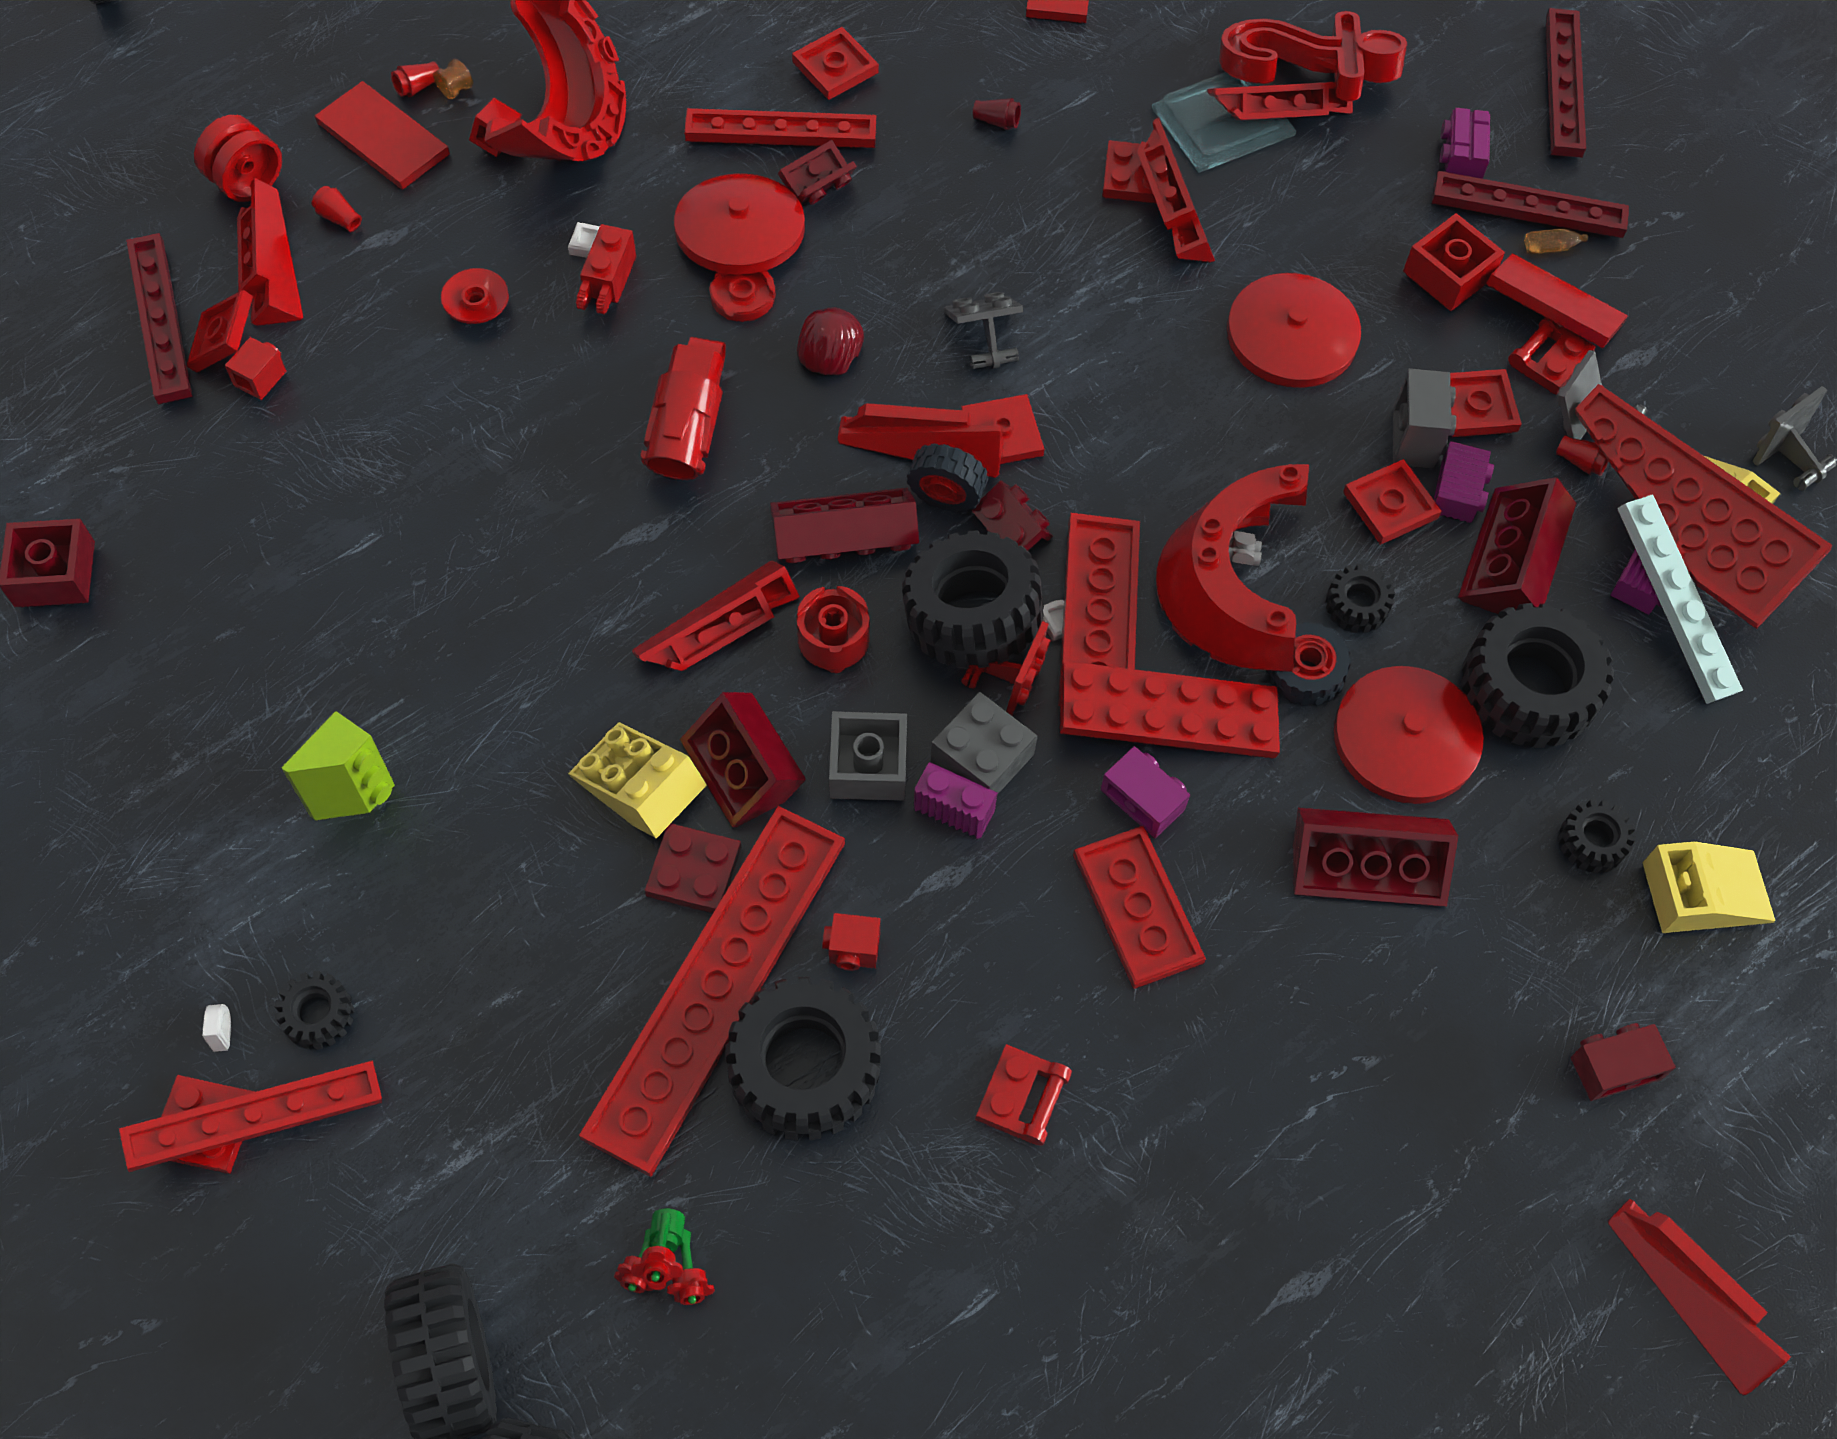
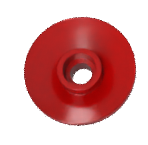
M472 268L458 272L445 283L441 292V302L446 313L454 320L466 324H479L492 320L505 309L509 299V292L504 279L497 273L483 268Z

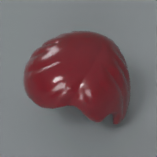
M829 307L812 312L804 321L797 344L799 361L809 371L814 373L843 375L848 371L853 359L860 354L864 340L863 328L853 314L840 308Z

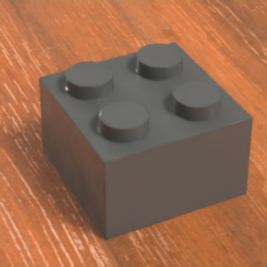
M1408 369L1393 407V463L1404 459L1409 466L1435 468L1440 455H1445L1448 436H1453L1456 429V415H1451L1456 389L1450 385V372Z
M979 692L932 741L930 761L939 767L999 794L1034 756L1037 735Z
M832 711L829 769L830 799L905 801L907 714Z

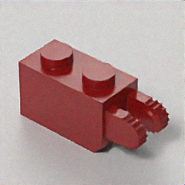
M604 224L600 225L580 273L582 284L576 299L577 309L585 310L591 298H596L597 313L605 315L611 302H619L636 259L632 230Z

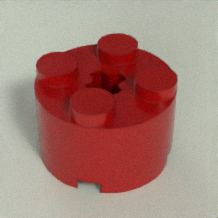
M837 586V589L826 590L825 587H821L811 591L803 598L797 613L798 646L803 656L817 667L827 669L831 673H840L845 668L857 663L865 655L870 642V616L865 600L857 592L843 586Z

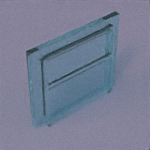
M1224 72L1166 94L1163 100L1152 104V109L1195 169L1200 173L1296 135V130L1286 117L1236 120L1215 97L1207 93L1208 88L1262 86L1260 83L1246 82Z

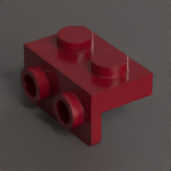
M833 140L783 167L778 172V175L784 185L796 195L801 205L808 201L813 205L827 195L826 190L833 186L838 190L851 182V174L857 166L854 161L847 164Z
M1000 480L981 498L979 505L972 510L989 532L998 533L1001 539L1008 537L1016 541L1018 547L1023 546L1027 551L1041 538L1049 541L1054 537L1047 529L1050 525L1048 519L1038 509L1034 511L1030 509L1026 504L1029 497L1017 484L1011 487Z

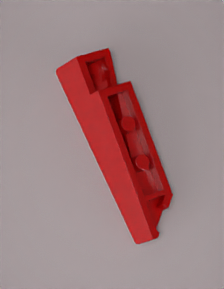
M1335 82L1207 89V93L1215 97L1236 120L1329 115V112L1353 113V101H1345L1336 96Z
M1156 118L1152 123L1154 130L1147 142H1141L1137 152L1167 230L1172 228L1177 257L1179 259L1214 262L1215 258L1159 118Z
M254 178L250 184L251 205L248 208L241 207L237 217L238 292L245 290L253 295L251 323L254 325L298 321L303 318V312L279 192L276 188Z
M866 403L859 407L856 416L841 417L838 432V442L840 444L911 460L914 459L916 451L924 445H949L973 455L986 468L988 477L996 478L999 476L1003 451L1002 425H971L969 411Z
M770 561L635 647L632 652L642 661H649L683 671L774 618L771 611L772 608L796 600L800 596L785 566Z
M1629 1199L1608 1220L1609 1226L1740 1394L1747 1395L1791 1358L1786 1351L1755 1326L1768 1312L1670 1217L1660 1212H1656L1649 1217L1635 1201Z

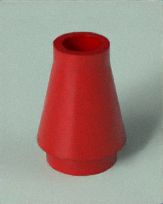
M434 61L424 64L397 66V69L391 72V80L399 96L407 95L412 97L430 84L441 80V72Z
M323 186L313 196L311 204L315 208L317 215L344 227L349 232L356 230L361 224L362 217L352 208L337 188Z
M1568 436L1562 438L1556 455L1565 458L1590 476L1593 473L1601 476L1609 463L1595 442L1574 439Z

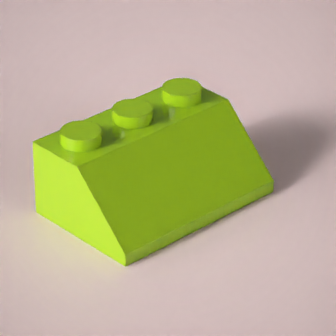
M337 711L326 720L282 767L283 772L308 814L314 820L370 813L376 805H380L388 799L392 788L395 786L371 735Z

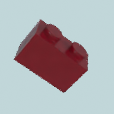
M1633 1023L1618 1029L1615 1032V1036L1604 1039L1603 1034H1596L1580 1042L1581 1047L1570 1058L1590 1101L1662 1080L1676 1068L1655 1024L1640 1028L1638 1023Z

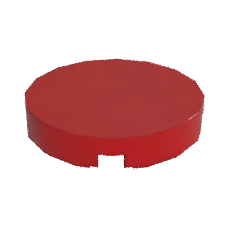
M767 270L744 275L717 272L715 279L710 283L709 287L711 303L718 314L729 320L739 322L756 320L765 315L773 306L776 297L774 280Z

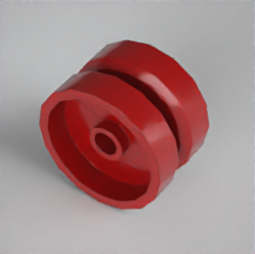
M226 115L216 119L202 132L194 149V163L199 172L209 181L215 183L218 189L226 196L237 202H245L251 200L250 184L254 178L270 186L273 185L282 167V153L278 145L267 135L261 133L248 119L241 115Z

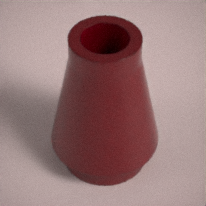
M1013 98L975 101L973 119L984 121L1005 130L1018 127L1021 117L1020 102H1014Z

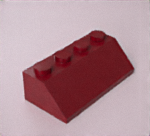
M1557 477L1495 488L1458 596L1462 602L1499 614L1500 611L1508 607H1514L1516 611L1519 604L1533 603V607H1538L1540 603L1545 604L1577 504Z
M908 487L770 503L778 559H785L787 563L802 562L806 560V556L820 555L822 559H832L840 557L841 552L855 551L857 555H868L875 553L876 548L890 547L892 551H903L910 549L911 544H919L916 501Z
M1298 807L1293 841L1294 894L1447 907L1458 834L1449 819Z

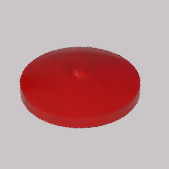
M727 174L703 181L690 189L677 205L674 215L676 239L681 250L692 261L704 268L719 273L744 275L769 270L789 259L802 243L805 232V216L799 199L783 184L754 174Z
M1279 273L1268 275L1252 282L1238 294L1230 310L1227 322V336L1233 353L1250 372L1261 379L1277 385L1305 388L1327 383L1341 375L1350 366L1360 344L1361 324L1359 316L1350 300L1333 285L1309 275Z
M1410 666L1382 668L1360 678L1346 692L1334 721L1335 745L1344 766L1360 784L1379 796L1396 802L1411 804L1437 801L1459 790L1471 777L1480 761L1484 737L1481 720L1477 715L1478 713L1474 705L1470 704L1467 696L1455 684L1434 672Z

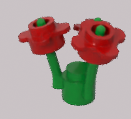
M664 1208L656 1210L652 1214L651 1228L645 1230L644 1243L639 1257L627 1256L624 1263L619 1264L618 1271L615 1272L614 1278L621 1282L620 1284L623 1288L635 1293H643L645 1290L653 1291V1289L662 1290L666 1287V1283L672 1279L673 1284L667 1287V1293L673 1294L674 1300L683 1305L700 1303L705 1299V1296L714 1293V1285L707 1284L706 1272L703 1269L693 1268L690 1251L691 1232L684 1229L685 1216L683 1213L675 1209ZM678 1246L681 1248L683 1267L680 1263L676 1262V1257L673 1253L677 1250Z

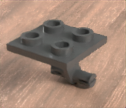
M1004 292L988 293L984 295L985 300L973 302L972 298H959L952 301L953 305L944 307V313L958 324L976 320L983 321L989 353L970 355V360L972 361L970 363L973 370L987 366L995 369L1000 368V364L1019 361L1017 347L1001 351L997 350L993 317L1023 312V305L1009 296H1004Z
M1588 350L1582 361L1575 366L1572 376L1558 393L1557 401L1561 407L1564 419L1563 429L1568 437L1581 440L1587 431L1575 415V408L1598 384L1602 385L1596 353L1592 350ZM1638 404L1633 406L1636 410L1646 415L1647 409L1641 404L1640 406Z
M1823 386L1810 395L1804 393L1794 402L1790 410L1786 412L1782 409L1770 420L1768 426L1771 429L1758 442L1757 447L1759 451L1752 461L1758 466L1780 451L1804 471L1803 474L1796 477L1793 481L1796 488L1800 485L1798 489L1801 491L1814 482H1821L1826 478L1827 472L1837 466V458L1834 457L1832 459V454H1827L1818 461L1800 436L1827 392V389Z

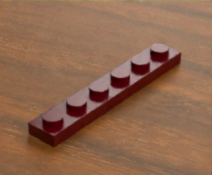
M1549 8L1546 14L1551 155L1583 158L1586 151L1580 13L1577 10Z
M1443 171L1437 172L1434 182L1433 204L1619 238L1624 237L1628 227L1629 205Z
M160 233L128 239L126 242L154 398L158 404L193 397L164 241Z

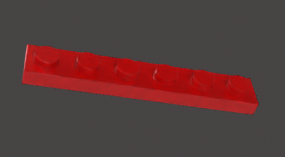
M687 108L685 140L690 142L822 146L833 140L836 147L875 148L876 115Z
M372 1060L119 1128L126 1166L128 1171L132 1172L382 1103V1096Z

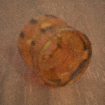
M452 59L448 62L447 68H440L433 72L436 85L448 99L456 98L460 90H467L473 86L471 74L458 59Z

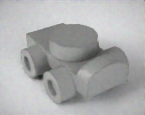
M1234 531L1229 544L1230 561L1259 566L1262 552H1260L1262 542L1256 541L1255 534Z

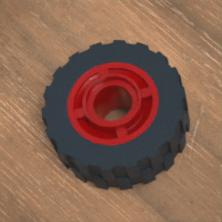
M931 444L929 446L924 445L916 451L907 474L906 482L910 486V490L918 498L923 499L931 506L950 510L951 512H968V510H973L979 505L988 476L986 468L973 455L949 445Z
M1302 622V624L1296 625L1293 672L1267 670L1268 676L1270 675L1271 685L1277 687L1278 694L1282 697L1285 696L1292 703L1297 702L1304 706L1315 704L1316 706L1327 700L1329 702L1334 698L1335 694H1339L1343 689L1351 666V658H1349L1350 649L1345 645L1344 638L1336 634L1334 629L1324 627L1320 623L1310 624L1309 622ZM1310 661L1314 663L1316 666L1309 667L1304 665L1302 662Z

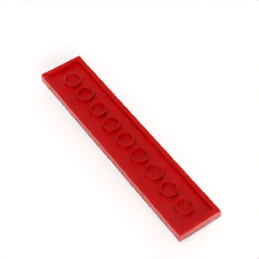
M780 806L776 808L579 1134L582 1141L652 1177L723 1055L726 1044L730 1041L728 1035L732 1022L739 1021L738 1011L745 1002L752 1005L755 1000L754 994L762 988L844 847V837Z

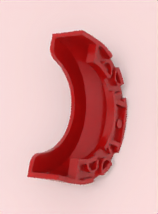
M510 0L512 12L531 36L541 58L546 83L545 100L540 113L530 123L523 119L510 122L503 118H494L489 121L486 127L484 142L503 153L523 158L587 161L603 155L609 147L615 145L623 129L626 114L625 82L619 80L615 62L619 61L617 52L610 36L604 37L596 23L597 13L587 0Z
M1288 464L1267 468L1237 480L1186 519L1168 539L1162 550L1157 567V595L1161 609L1165 611L1171 621L1172 628L1190 646L1195 644L1209 652L1211 658L1229 665L1250 669L1293 672L1296 615L1291 609L1256 595L1240 581L1230 562L1229 544L1234 531L1237 529L1269 525L1271 504L1306 506L1309 464Z

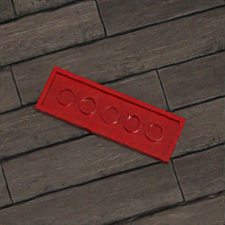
M1070 513L1068 520L1058 706L1061 703V667L1064 661L1135 669L1140 521Z
M1064 661L1061 667L1060 733L1276 758L1280 753L1278 690L1275 686Z

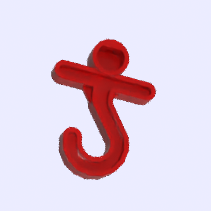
M1350 11L1338 12L1335 15L1332 36H1321L1280 20L1250 19L1234 23L1224 30L1221 37L1219 62L1222 69L1232 77L1246 82L1268 84L1275 80L1278 58L1311 71L1334 73L1336 96L1345 101H1354L1361 97L1363 80L1386 83L1401 77L1407 41L1400 34L1387 30H1371L1361 34L1360 17L1358 14Z

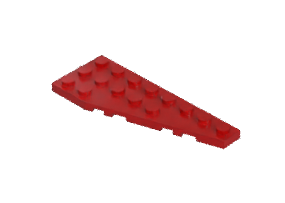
M1598 384L1575 408V415L1634 498L1637 500L1650 495L1654 496L1695 584L1757 629L1831 551L1832 544L1602 385Z

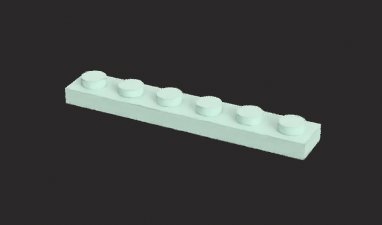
M1650 495L1623 504L1617 509L1706 704L1743 691L1654 496Z

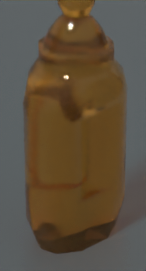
M1568 229L1532 231L1525 235V246L1527 252L1532 254L1563 252L1571 247H1575L1581 241L1586 242L1588 235H1580Z

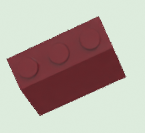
M722 692L680 738L681 743L732 827H739L783 804L806 780L753 693Z

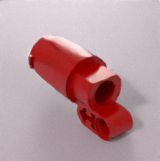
M690 337L688 345L677 344L674 346L668 372L659 376L644 439L647 451L642 450L640 456L642 463L654 473L679 480L695 479L698 475L704 473L706 465L702 461V457L708 458L723 394L719 383L725 362V342Z

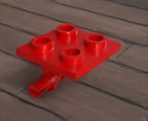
M1042 621L1023 665L1007 661L1000 664L995 661L989 663V667L978 668V665H969V669H967L961 682L967 686L973 675L969 688H975L981 673L986 672L1014 684L1006 710L1007 713L1013 716L1018 704L1025 705L1031 692L1034 678L1038 676L1044 663L1045 654L1051 642L1050 639L1045 637L1049 623Z

